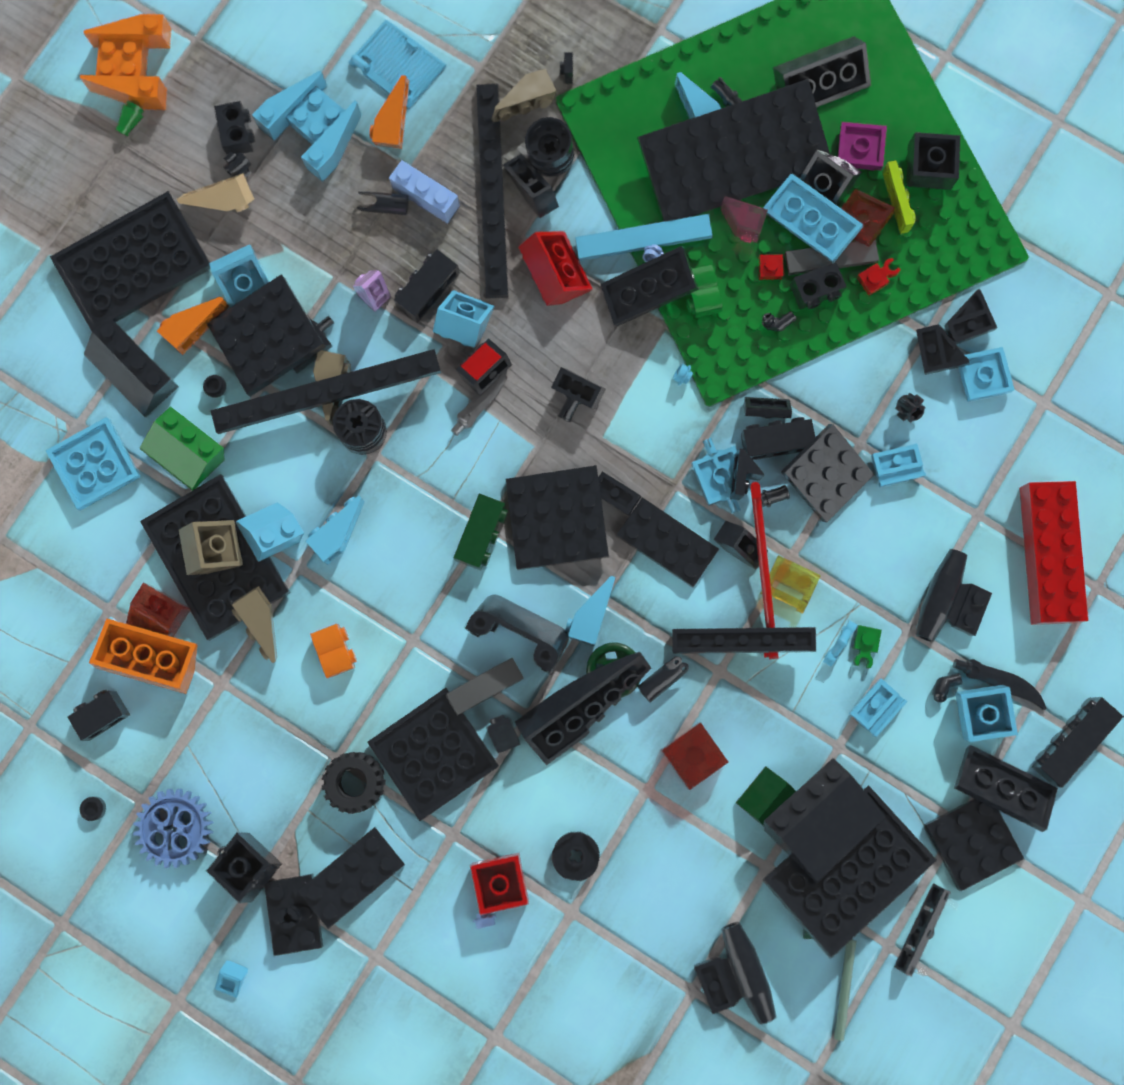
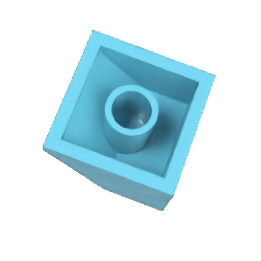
M250 244L209 263L211 272L231 307L269 282Z
M453 290L438 307L433 332L443 338L452 339L464 346L475 348L482 339L494 310V305Z
M278 502L236 521L258 562L300 543L304 534L293 513Z

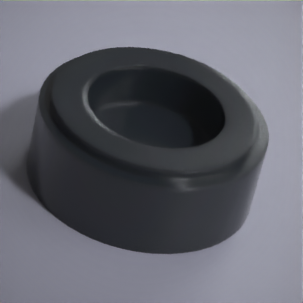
M97 796L84 799L80 804V815L87 821H95L102 818L106 812L104 800Z

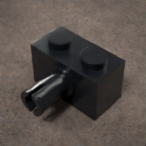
M563 367L560 368L551 386L552 389L566 395L567 399L558 417L563 418L567 422H571L579 404L596 409L606 388Z

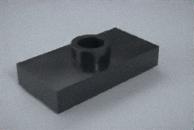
M744 398L745 416L762 417L765 419L792 417V407L789 399Z

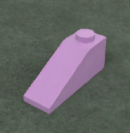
M378 270L368 271L365 275H360L356 279L355 285H353L356 294L374 312L391 297L384 278Z

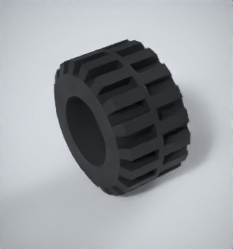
M362 752L344 753L331 761L332 763L325 768L326 773L322 775L324 785H321L322 791L325 790V799L331 802L329 805L333 808H338V811L342 813L348 812V814L359 813L371 808L380 800L379 797L384 792L383 786L386 785V780L383 778L384 770L380 768L381 764L375 761L371 755H366ZM350 768L360 769L367 780L364 793L357 797L347 795L341 785L344 772Z

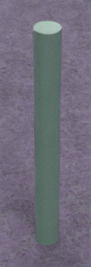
M853 939L846 944L834 1035V1039L844 1041L856 949V940Z

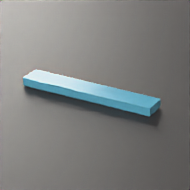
M709 214L585 235L575 237L579 261L641 251L646 246L653 244L664 247L712 238Z

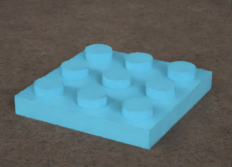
M108 417L46 450L72 502L79 511L141 477Z

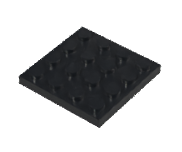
M282 274L212 319L209 323H206L243 389L250 397L326 348V345Z
M596 465L506 479L517 570L609 558Z
M447 688L438 692L367 742L419 821H422L499 767V764L465 714H455L446 697V694L449 693Z

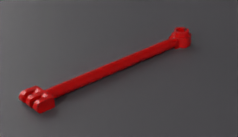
M753 482L750 487L766 628H775L760 484ZM764 653V658L769 657V660L779 659L778 653Z

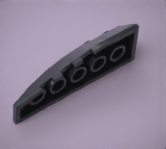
M640 651L615 660L589 672L553 693L516 720L515 724L525 741L542 761L548 765L590 733L588 729L596 721L600 722L605 717L604 712L612 704L616 706L621 700L623 692L626 689L631 690L651 669V666Z

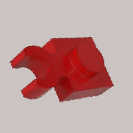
M893 258L886 260L882 268L876 263L856 277L869 296L888 285L890 282L888 278H893L900 272V268L894 271L889 269L888 266L893 263Z

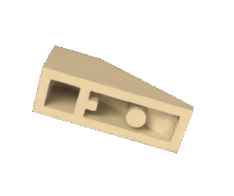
M244 174L196 189L177 198L180 204L222 211L235 209L236 212L249 208L248 204L254 200Z

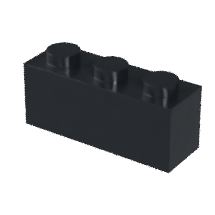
M438 249L433 254L430 253L426 256L423 262L424 265L411 274L407 285L399 288L394 296L396 307L416 323L421 320L460 273L458 265Z
M797 417L791 419V422L783 424L782 421H773L764 427H760L759 424L750 425L741 433L743 449L752 460L800 453L815 438L812 419L805 420L804 417Z

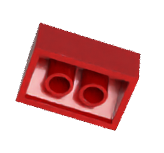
M565 231L534 232L518 247L547 306L564 304L593 290Z

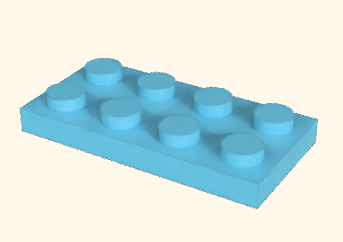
M792 173L762 208L766 215L832 263L836 261L863 228L862 223Z

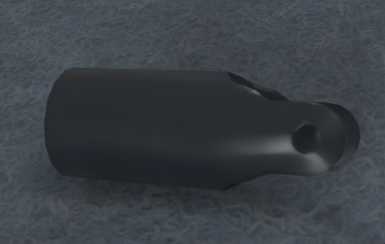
M368 191L358 192L360 195L374 196L377 200L373 207H357L360 211L396 215L408 214V195Z
M676 656L639 684L637 688L647 701L651 703L687 673L689 666L687 663H682V659Z

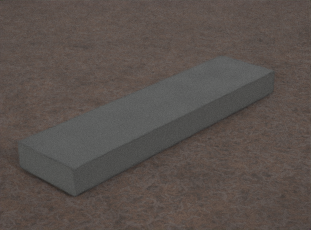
M875 239L851 242L836 259L835 262L838 267L846 268L878 263L879 257ZM813 248L785 252L788 276L808 273L833 264Z

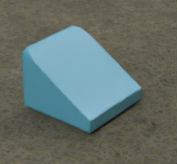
M227 960L219 971L215 989L237 998L247 976L248 968Z

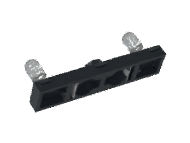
M934 883L932 884L894 967L910 977H912L914 972L920 976H927L928 969L918 962L928 941L934 935V928L944 906L952 910L959 908V903L949 897L950 891Z

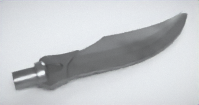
M507 370L481 395H478L476 392L474 393L472 401L457 415V423L451 429L454 435L458 436L464 428L468 429L473 426L476 418L501 390Z

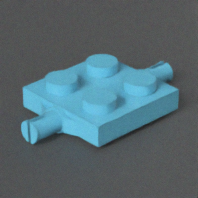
M708 438V440L703 441L708 454L699 460L693 461L691 465L708 506L727 501L733 514L741 510L737 500L730 499L734 455L737 450L735 446L725 450H716L712 438Z

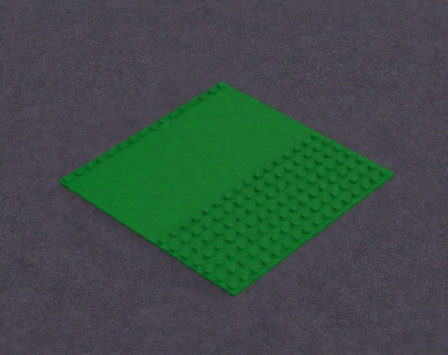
M773 0L556 97V104L618 229L663 222L637 137L690 119L675 86L677 73L681 72L719 103L720 108H724L726 106L723 104V100L710 88L719 77L733 91L736 90L738 92V97L742 101L777 90L773 67L853 36L866 42L871 86L818 106L817 111L829 152L836 157L838 156L840 126L842 122L887 126L882 171L887 162L895 160L897 161L898 168L902 169L903 185L909 192L910 209H913L915 212V224L909 232L900 234L883 173L878 170L858 169L862 172L850 192L838 204V207L863 224V228L851 242L875 239L879 257L877 264L880 268H882L886 260L893 258L894 261L888 266L889 269L894 271L900 268L901 270L897 276L888 278L890 281L888 285L869 296L856 277L876 263L839 268L847 286L842 297L832 302H829V300L820 302L819 306L810 310L807 307L800 310L790 284L794 277L802 274L788 276L785 252L812 247L763 212L762 208L780 187L695 215L709 214L712 238L664 246L661 249L665 254L680 246L684 247L691 269L708 265L713 266L723 305L722 312L694 318L693 312L689 313L687 307V299H690L689 294L659 307L658 310L686 366H691L692 378L704 403L708 407L1014 268L1029 259L1028 253L890 0ZM915 132L961 135L959 179L951 190L906 187L908 143ZM644 250L630 252L637 266L646 263L643 259ZM760 255H783L782 279L759 280ZM825 281L827 287L834 288L832 282ZM803 289L806 295H813L810 289ZM791 311L796 316V321L780 332L768 330L762 325V317L766 313H771L774 317L781 318Z

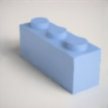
M401 160L389 177L393 190L401 195H408L409 200L445 223L450 221L460 207L458 195Z

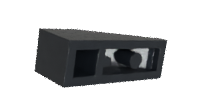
M522 154L503 164V168L539 218L559 207L552 186Z

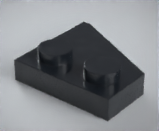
M977 289L944 325L948 336L956 345L995 331L998 328L981 289Z
M939 324L916 329L925 375L970 365L969 359L961 352Z

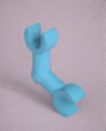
M849 620L847 625L842 628L837 642L825 655L824 663L830 667L834 664L838 655L848 645V640L855 631L857 624Z

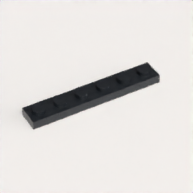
M816 627L672 629L673 654L816 652Z

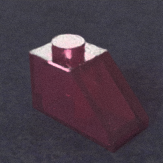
M724 196L721 211L734 235L744 242L757 243L768 210Z

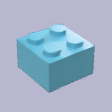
M998 685L955 692L964 740L974 742L1018 735L1010 687Z

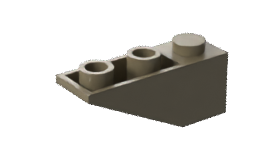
M546 69L526 74L495 107L492 121H506L514 115H524L533 109L550 106L553 103L556 89Z
M323 350L318 352L313 370L316 381L351 371V364L346 355ZM339 401L322 406L325 419L330 426H333V418L339 408Z
M258 586L232 604L234 607L232 612L238 621L243 620L248 627L245 630L252 641L257 640L261 646L259 651L265 660L270 659L274 663L277 660V648L272 605Z

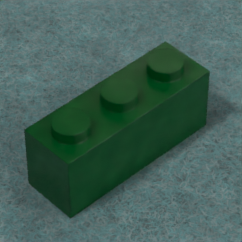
M480 493L478 494L453 558L455 561L480 571L483 566L487 567L491 557V553H488L491 544H496L500 534L497 531L500 523L504 524L508 511L505 510L506 505L504 502Z

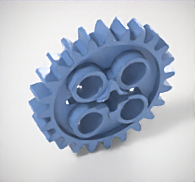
M167 789L166 795L163 791L157 792L158 799L154 796L149 797L150 804L144 803L141 805L145 812L136 813L141 818V821L133 823V825L139 827V831L134 832L133 835L140 836L135 845L143 844L144 847L140 850V854L148 852L147 861L156 858L155 866L160 865L163 861L164 868L170 867L171 863H173L174 868L180 867L181 862L184 866L190 864L189 858L193 861L198 859L196 852H205L202 844H209L211 842L206 838V835L213 834V831L207 829V826L213 824V821L206 819L211 814V811H203L207 804H198L200 796H195L191 799L192 791H187L184 795L182 789H177L175 794L173 789ZM162 808L168 813L165 821L159 815ZM185 811L191 814V822L189 824L183 820ZM173 824L174 827H177V831L174 832L173 829H170V825ZM158 832L164 837L162 845L156 842L155 837ZM182 835L187 838L188 842L185 848L179 844V838Z

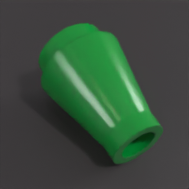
M127 101L126 105L123 104L115 130L128 137L129 133L144 117L142 116L144 110L136 104Z

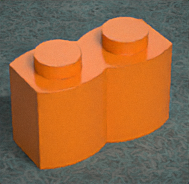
M335 624L310 634L326 678L355 669L354 663L357 662V658L353 649L349 650L346 641L349 640L345 627L341 628L339 624Z

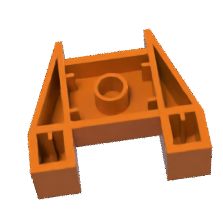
M139 14L84 30V35L91 45L98 47L96 75H80V79L89 91L123 103L130 101L143 110H166L167 89L159 76H146L148 48L170 49L171 27L164 14Z

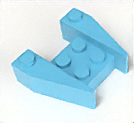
M318 71L268 98L252 116L257 126L274 141L290 125L311 143L312 146L301 158L306 168L323 182L338 166L362 114L357 101H354L344 110L323 92L327 87L323 73Z

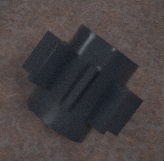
M231 151L223 158L227 163L223 167L231 177L244 174L246 178L251 174L249 167L252 164L241 152L235 154Z
M911 393L903 395L898 399L895 407L899 411L897 416L903 421L908 420L910 423L919 420L924 414L925 406L922 405L924 399L917 394L915 396Z

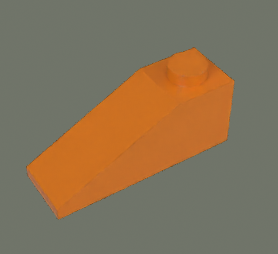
M401 75L376 115L374 125L370 126V139H372L376 146L402 149L410 82L406 76Z
M220 296L173 314L170 318L162 321L157 332L184 355L209 329L206 323H209L212 319L225 312L229 305Z

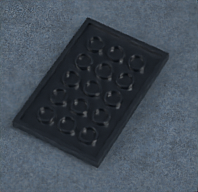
M169 191L50 256L91 331H94L108 317L117 322L211 269L208 257Z
M221 474L140 521L208 641L243 621H238L234 616L232 604L259 586L271 604L291 593L272 559L268 557L258 562L236 524V521L246 517V514ZM234 520L243 565L208 574L187 575L179 529L192 522Z
M869 785L864 791L886 818L818 883L790 856L762 879L829 958L837 954L937 861L931 852Z

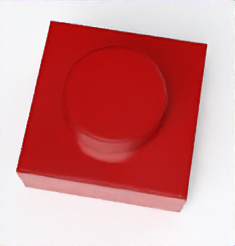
M760 255L759 280L782 279L783 255Z

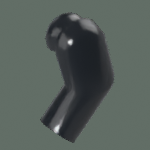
M791 311L781 318L774 317L771 313H766L762 317V325L766 329L778 332L796 321V316Z
M957 673L938 678L932 689L934 700L940 703L946 701L950 687L962 685L961 675Z

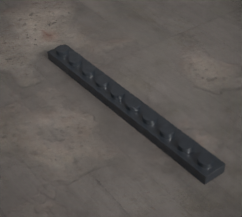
M498 83L476 85L486 299L509 298L500 120L492 121L494 109L499 103Z
M432 349L210 411L217 434L440 374L441 369L436 351Z

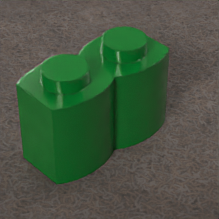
M708 265L692 269L699 290L689 294L690 299H687L689 313L693 312L694 318L721 313L723 305L713 266Z

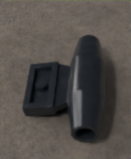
M949 549L936 570L921 606L915 634L917 637L934 642L946 621L951 624V627L970 636H976L992 593L974 584H962L968 557L965 553Z
M734 922L722 927L727 958L716 956L694 965L712 1014L734 1007L743 997L758 1024L773 1021L777 1018L771 988L755 947L740 922Z

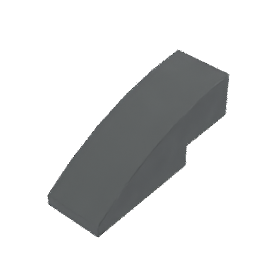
M511 658L447 693L446 697L455 714L459 715L513 686L524 678L514 659Z

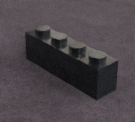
M1090 697L1082 703V710L1077 716L1073 715L1065 724L1067 727L1063 732L1057 733L1051 739L1049 748L1041 751L1035 757L1036 762L1032 768L1051 785L1063 788L1124 717L1103 697Z

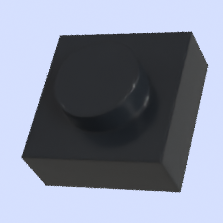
M564 52V61H560V75H564V84H573V52Z

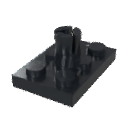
M314 874L268 881L265 885L274 956L323 947L320 919L298 892L299 889L314 878Z

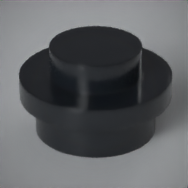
M211 375L205 379L203 390L212 398L220 397L226 391V382L219 375Z

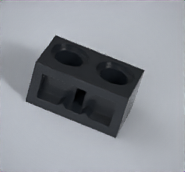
M241 101L214 106L221 146L226 155L231 151L235 154L239 152L242 154L254 152L252 143L255 142L253 130L249 129L248 123L251 122L248 108L244 109ZM237 137H242L240 140L234 141Z
M836 262L794 277L790 284L800 310L806 307L808 310L816 308L821 304L820 302L829 300V302L835 301L842 297L847 287ZM825 281L832 282L834 288L827 287ZM803 289H810L813 295H806Z

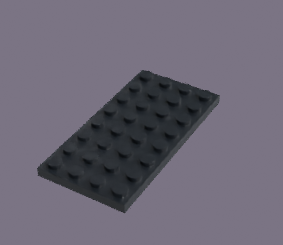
M808 79L637 137L663 222L689 218L780 187L791 173L797 178L801 177L816 150L830 154Z

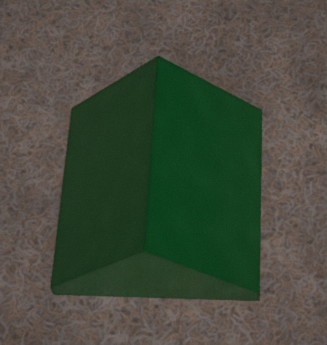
M765 766L735 803L764 827V820L790 798L796 790L787 781Z

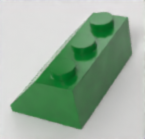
M171 406L153 422L140 446L141 451L192 491L225 460L224 448Z

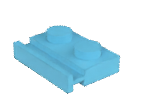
M918 444L871 455L876 478L879 481V488L926 476Z
M880 678L849 714L866 730L872 733L874 737H877L908 701L903 699L899 693Z

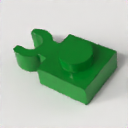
M857 625L853 649L859 650V654L854 657V666H859L860 659L865 658L867 661L866 668L872 667L873 658L871 657V652L878 653L882 630Z

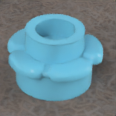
M680 364L677 368L673 380L678 385L689 382L693 374L690 371L691 366Z

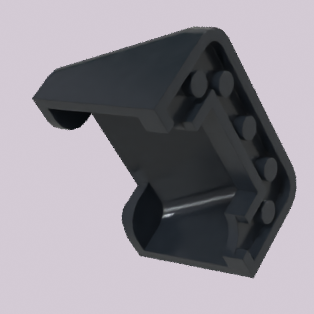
M499 595L488 596L471 615L464 629L479 638L480 635H485L490 631L495 633L500 624L537 643L538 645L533 654L534 661L541 670L552 675L569 640L565 629Z

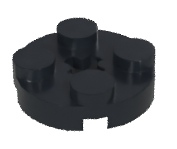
M581 831L568 832L557 840L553 848L552 862L556 871L563 878L582 881L595 873L600 861V851L597 843L591 836ZM575 849L576 852L581 851L583 853L580 856V862L570 860L572 850Z

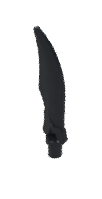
M959 659L954 660L953 668L962 670L968 678L982 680L990 683L992 686L1010 687L1011 695L1030 701L1042 710H1046L1042 696L1025 679L1015 674L983 665L975 659L966 662Z

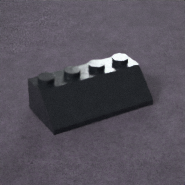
M855 36L773 67L776 89L808 79L816 107L871 86L866 42Z
M108 317L92 331L84 355L145 418L179 387L112 318Z

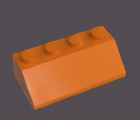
M106 618L89 664L102 671L187 694L195 672L197 644Z

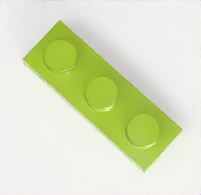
M896 160L887 162L882 173L899 232L902 234L909 232L915 224V212L913 209H910L909 192L903 185L902 169L898 168Z

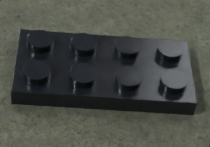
M682 246L600 284L613 324L617 327L699 290L687 254Z
M643 497L616 535L692 588L719 550V548Z
M969 745L965 750L954 789L1041 832L1048 829L1058 790L1057 787L972 745Z
M374 827L299 889L298 892L327 929H329L405 864L376 827Z

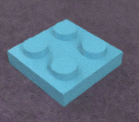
M1003 347L965 355L969 359L970 365L959 367V372L967 402L1012 393L1015 390Z

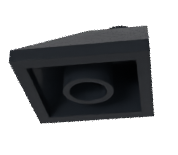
M816 150L799 179L838 206L850 192L862 172L844 159L821 150Z

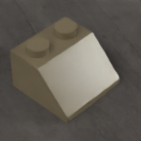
M234 520L192 522L179 529L187 575L208 574L243 565Z

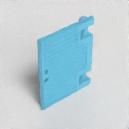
M387 19L349 60L350 65L354 68L356 66L360 68L363 75L389 95L401 75L406 76L410 81L409 91L411 92L407 100L408 109L446 67L444 62ZM366 57L371 63L368 64L362 59Z

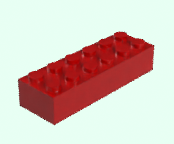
M1076 481L1029 482L1019 489L1031 625L1087 622L1089 620Z

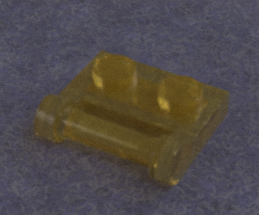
M778 555L770 570L772 597L795 607L796 611L803 614L821 575ZM774 581L802 593L801 600L772 587Z

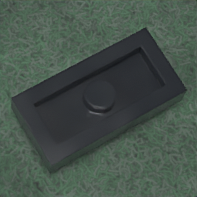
M602 471L598 477L601 499L629 516L641 499V495Z

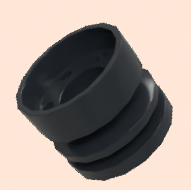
M545 117L533 122L527 129L525 147L530 164L542 176L558 177L566 173L572 166L575 157L572 135L567 124L557 118Z
M362 399L349 400L343 403L335 412L333 418L334 432L342 444L352 453L359 455L371 454L378 450L385 442L387 435L386 423L378 409L369 401ZM355 423H363L362 426H354Z

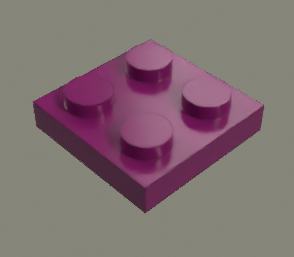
M842 122L837 157L844 159L857 169L882 171L887 126Z

